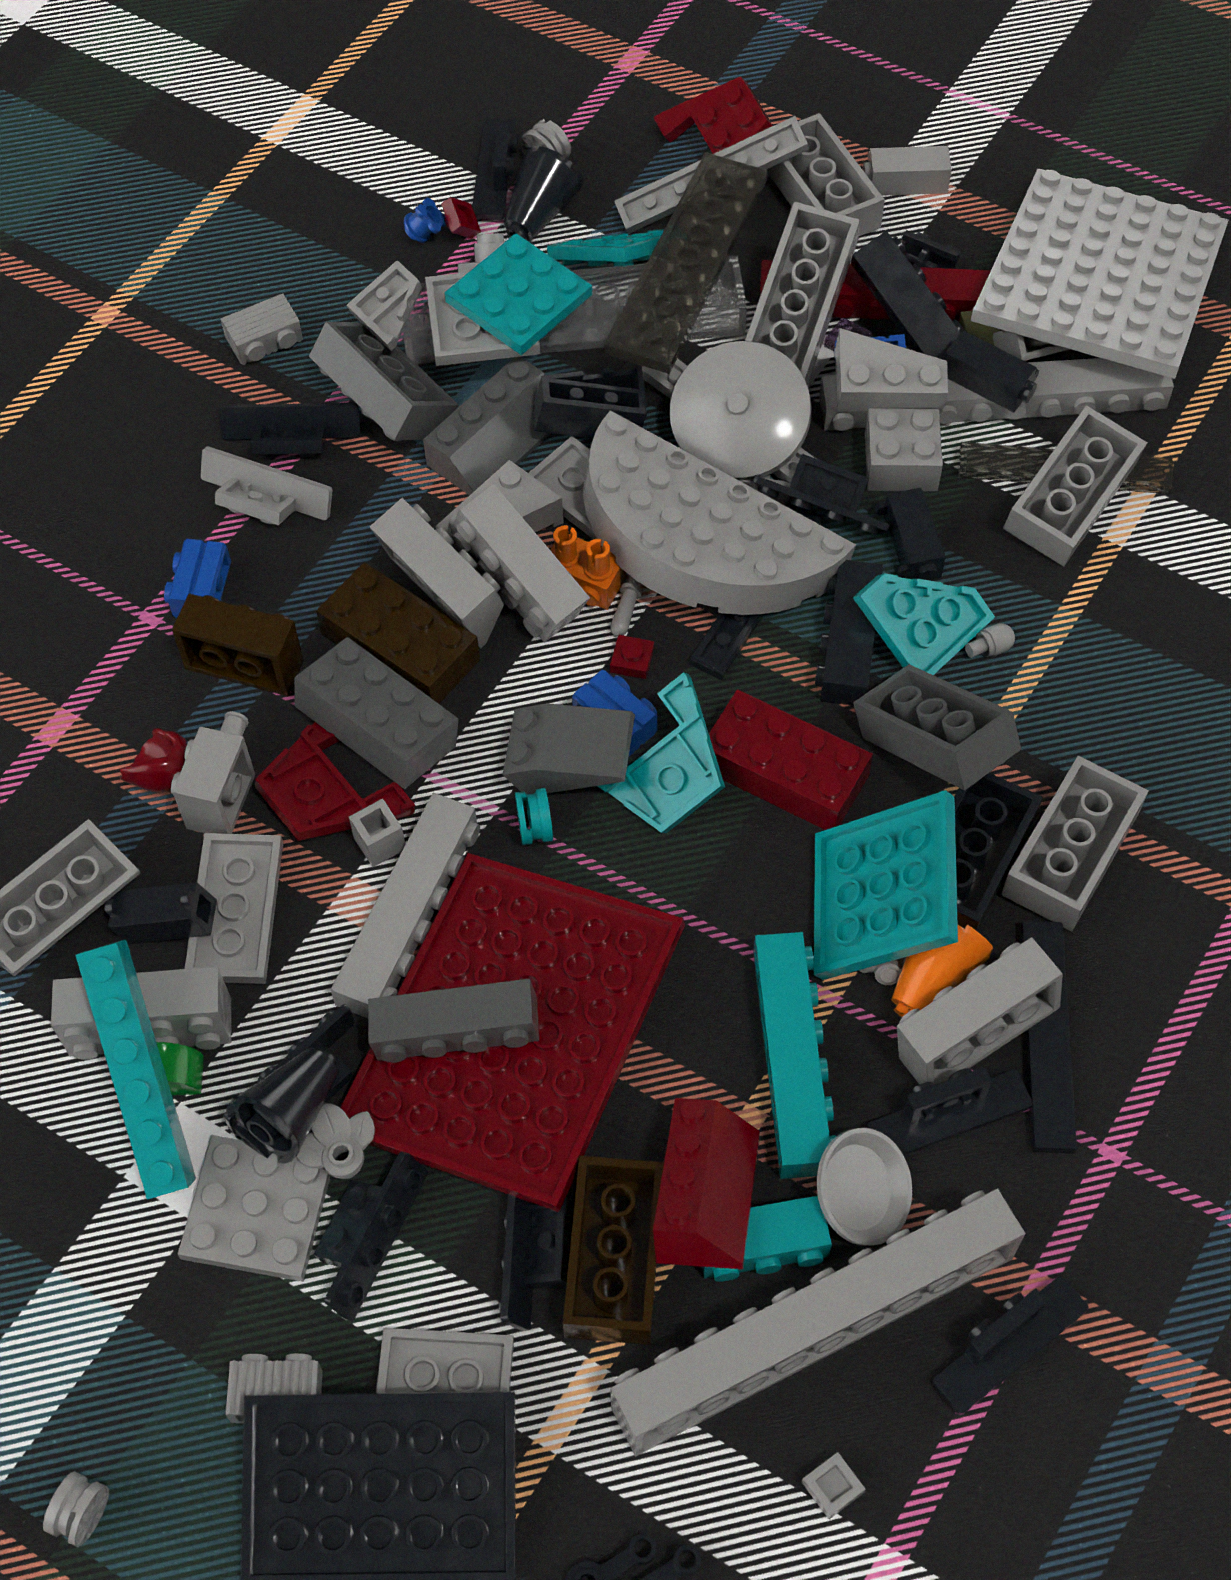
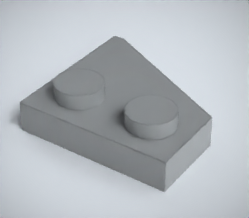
M397 260L346 306L371 333L392 351L397 345L422 286L419 280Z

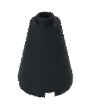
M539 146L537 151H532L533 147L528 148L523 156L504 220V226L510 238L517 233L525 240L531 241L580 191L584 183L581 172L579 171L576 175L570 169L573 163L557 151Z
M307 1048L234 1098L228 1105L226 1113L228 1117L233 1113L237 1120L232 1126L235 1132L248 1146L260 1155L268 1158L274 1153L282 1156L279 1163L292 1162L298 1155L338 1076L335 1058L324 1049Z

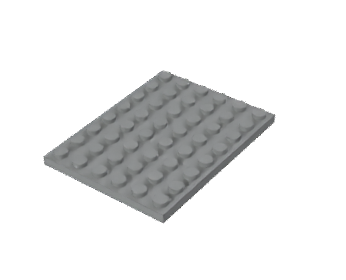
M1037 169L975 304L971 321L1175 379L1229 220L1220 218V216L1214 213L1194 211L1181 204H1168L1157 201L1151 196L1127 193L1118 187H1105L1094 184L1084 178L1075 179L1060 175L1054 170Z

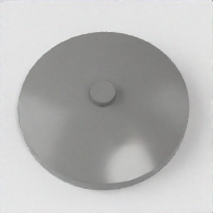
M751 341L724 343L703 352L695 358L679 377L670 402V423L680 449L737 480L751 481L755 475L763 478L786 465L804 443L811 421V399L807 384L800 370L786 355L777 349Z

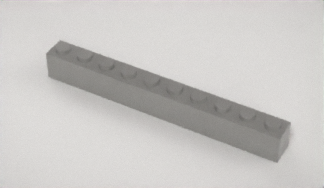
M1103 358L1029 362V364L1037 367L1039 370V374L1034 381L1037 387L1028 403L1023 401L1014 413L948 379V396L943 411L939 412L941 424L965 421L983 422L996 419L1016 420L1027 417L1080 415L1086 405L1098 413H1121L1136 410L1154 411L1167 409L1174 385L1170 377ZM836 375L822 376L819 400L824 431L866 428L868 412L837 411Z

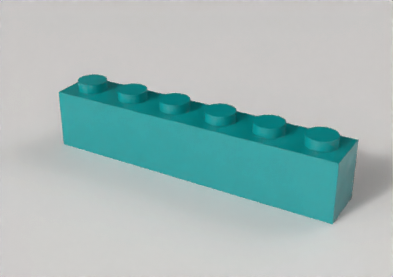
M803 932L755 935L753 953L780 1179L817 1176L819 1163L826 1147L836 1135L829 1136L828 1121H833L834 1118L831 1096H824L823 1082H828L826 1057L819 1058L818 1044H823L822 1021L814 1020L813 1007H818V989L816 982H809L808 970H813L814 968L812 946H805Z
M127 940L76 954L147 1200L188 1188L196 1180V1176Z

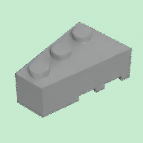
M839 328L835 347L837 411L868 412V408L939 409V412L943 411L948 396L946 360Z
M509 460L438 523L436 529L439 526L442 527L452 538L453 534L450 531L459 509L493 483L534 532L550 525L556 527L564 523L563 501L561 496ZM453 543L451 546L459 553L460 550Z

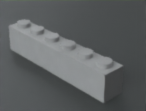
M432 793L330 989L335 1006L341 1007L343 1004H346L353 1013L368 1018V999L397 995L396 987L401 977H406L415 959L413 953L418 943H423L431 927L430 919L434 911L440 910L448 894L446 887L452 877L456 878L464 862L463 854L467 846H473L478 838L480 825L477 824L474 807Z

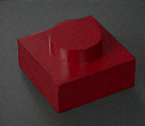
M452 197L441 203L446 216L445 223L451 230V233L471 239L481 233L471 203Z
M618 634L610 663V673L646 680L654 652V641Z

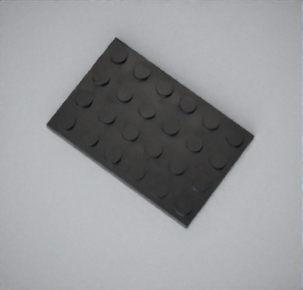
M515 1391L245 1395L241 1580H516Z

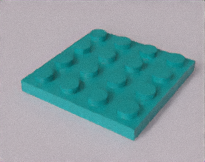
M945 790L815 833V976L826 980L958 942L955 799L952 794Z

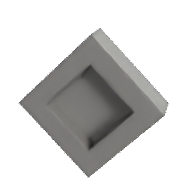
M838 1452L802 1479V1484L829 1520L861 1496L866 1490Z

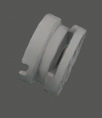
M544 119L538 121L520 140L523 154L527 152L528 147H533L532 151H537L539 146L557 151L566 158L571 153L568 137L556 123L550 120L545 123Z
M78 1472L70 1473L59 1485L49 1503L44 1517L43 1530L55 1537L61 1534L68 1537V1543L76 1547L83 1545L89 1539L103 1515L109 1496V1488L97 1481L91 1484L88 1483L87 1478Z

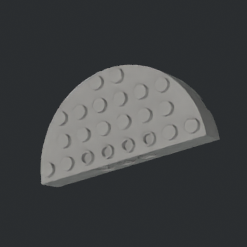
M611 410L595 432L583 487L584 506L591 529L597 539H602V547L604 541L608 542L610 551L616 557V563L621 569L644 586L671 600L695 608L697 603L718 607V613L749 615L779 612L800 606L802 600L814 595L819 597L828 591L829 579L838 573L839 566L845 560H851L856 544Z

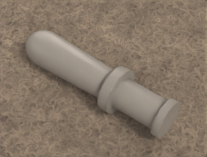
M630 575L627 582L621 586L620 592L622 596L610 625L611 632L615 636L627 633L636 599H639L642 595L641 583Z

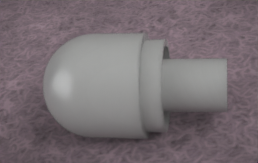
M1003 623L994 624L982 629L976 635L975 641L965 645L966 653L970 658L979 654L985 657H994L1004 653L1014 645V631L1010 626Z

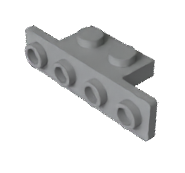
M209 446L202 450L201 479L221 486L215 492V504L226 507L234 513H244L258 518L267 524L279 525L294 511L321 520H326L330 517L332 488L330 486Z

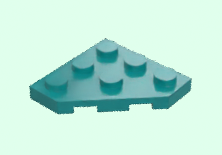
M659 229L631 235L624 233L582 240V238L571 239L548 245L547 252L554 260H562V265H576L582 263V261H587L588 266H601L608 264L607 261L613 262L614 267H627L634 265L633 260L645 261L654 259V253L658 255L674 253V247L687 244L686 230Z
M886 573L877 575L853 597L903 668L910 664L932 675L937 673L995 618L975 588L944 585L942 582L923 579L901 578L898 575Z

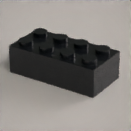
M991 773L982 777L966 790L959 788L954 796L958 925L962 928L969 925L977 932L1037 817L1043 799L1042 796Z

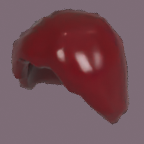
M155 728L152 731L153 737L143 744L140 753L135 757V761L131 765L120 769L122 774L120 778L122 781L154 793L170 792L174 775L177 772H181L185 763L187 740L176 732Z

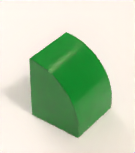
M156 1042L171 1094H201L203 1054L189 1046Z

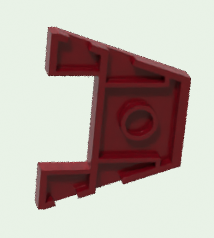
M742 76L653 117L662 134L670 143L695 123L713 154L773 126L750 86ZM715 194L700 200L707 209L715 203Z
M316 722L312 726L308 724L300 733V738L289 749L285 748L255 779L257 791L298 841L351 829L349 816L382 798L396 819L415 813V804L396 782H392L362 799L322 752V750L340 740Z

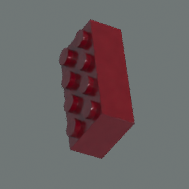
M738 689L709 733L724 781L824 830L839 826L869 777L873 753Z

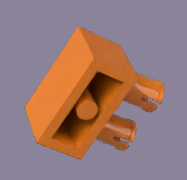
M569 526L558 527L553 533L554 544L550 551L590 597L586 604L608 610L626 580L627 573L617 565L616 557L610 551V545L607 541H604L603 547H601L602 539H593L588 542L578 538L574 528H571L569 534Z

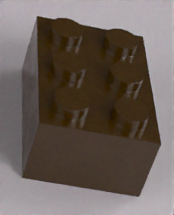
M189 593L172 628L186 670L287 697L295 682V677L298 675L304 662L294 620H290L282 614L275 613L271 615L256 611L247 605L240 604L236 606L221 602L212 596L205 595L202 597Z

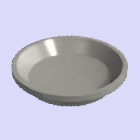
M855 1128L842 1132L826 1147L817 1171V1194L826 1220L838 1235L853 1244L862 1246L878 1245L886 1242L889 1237L899 1232L904 1225L912 1202V1180L908 1164L902 1152L889 1137L874 1129Z

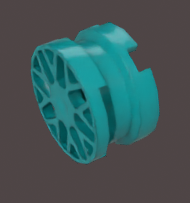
M546 788L536 789L534 794H526L525 791L515 792L522 845H531L533 840L539 839L543 842L553 841ZM524 807H527L530 829L526 827Z

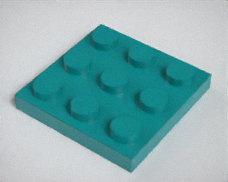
M515 233L444 293L445 302L511 349L523 355L592 295V285Z

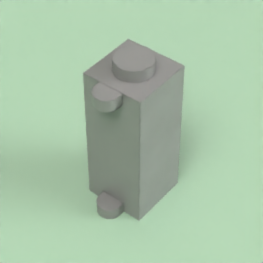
M948 146L870 148V151H868V162H863L864 173L882 196L948 193L952 171Z

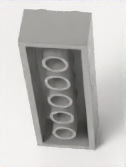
M794 201L745 341L762 343L782 352L797 366L808 386L858 242L860 220Z

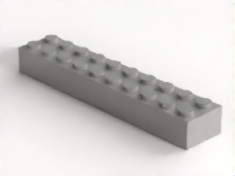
M998 1188L986 1195L982 1190L969 1195L960 1203L962 1207L949 1214L945 1209L932 1214L923 1222L924 1227L910 1233L909 1229L895 1233L886 1240L887 1246L875 1252L871 1248H867L856 1253L848 1260L850 1265L836 1272L833 1268L819 1272L810 1279L811 1285L799 1291L792 1287L780 1292L772 1299V1305L760 1311L753 1307L741 1312L733 1319V1325L721 1331L717 1327L704 1331L694 1339V1345L681 1352L677 1347L665 1351L655 1358V1365L642 1372L638 1368H633L615 1379L616 1385L610 1388L611 1409L635 1457L1012 1260L1026 1233Z

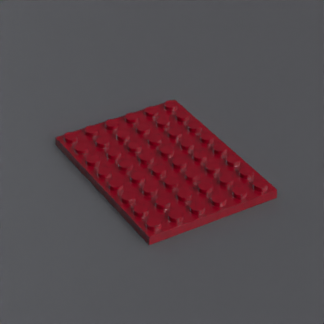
M468 853L397 995L530 979L537 996L539 1041L528 1042L525 1046L517 1048L505 1045L487 1047L486 1050L476 1053L465 1050L453 1051L436 1058L424 1055L406 1057L405 1060L395 1063L383 1060L378 1061L370 1047L340 1108L349 1119L365 1111L370 1114L375 1126L374 1138L369 1144L371 1146L396 1155L400 1152L409 1153L415 1160L424 1165L559 1212L577 1173L579 1156L585 1155L684 930V919Z

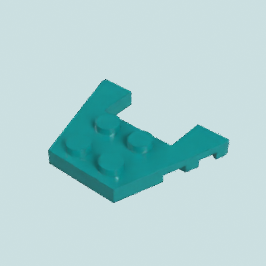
M684 672L657 693L679 726L627 767L625 782L598 786L618 799L625 807L661 833H668L725 788L692 679L689 674Z

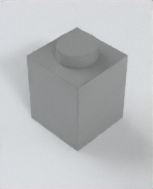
M383 798L349 816L353 837L372 867L403 851L406 844L402 827Z

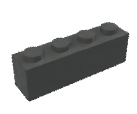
M522 979L368 999L369 1045L378 1061L383 1060L391 1063L401 1062L406 1057L421 1055L436 1058L453 1051L465 1050L476 1053L486 1050L487 1047L502 1045L513 1048L522 1047L528 1042L539 1041L537 996L531 980Z

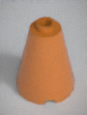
M958 925L957 943L907 956L891 998L897 1005L894 1011L903 1017L913 1009L918 1008L921 1010L932 1003L934 997L944 988L949 986L955 988L967 979L972 970L983 965L990 958L993 946L984 936L969 925H966L965 928Z

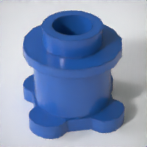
M430 198L424 199L422 201L423 205L419 204L415 208L416 212L408 213L404 217L406 234L412 240L421 243L427 242L432 233L437 234L441 231V227L446 225L445 214L439 211L435 202Z

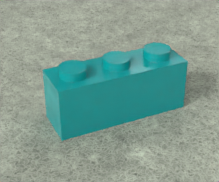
M818 1196L751 1207L743 1269L702 1267L704 1279L714 1277L715 1281L723 1282L739 1277L740 1272L756 1270L757 1274H769L779 1271L782 1268L781 1265L798 1262L800 1267H809L822 1263L824 1261L823 1258L829 1257L832 1243Z

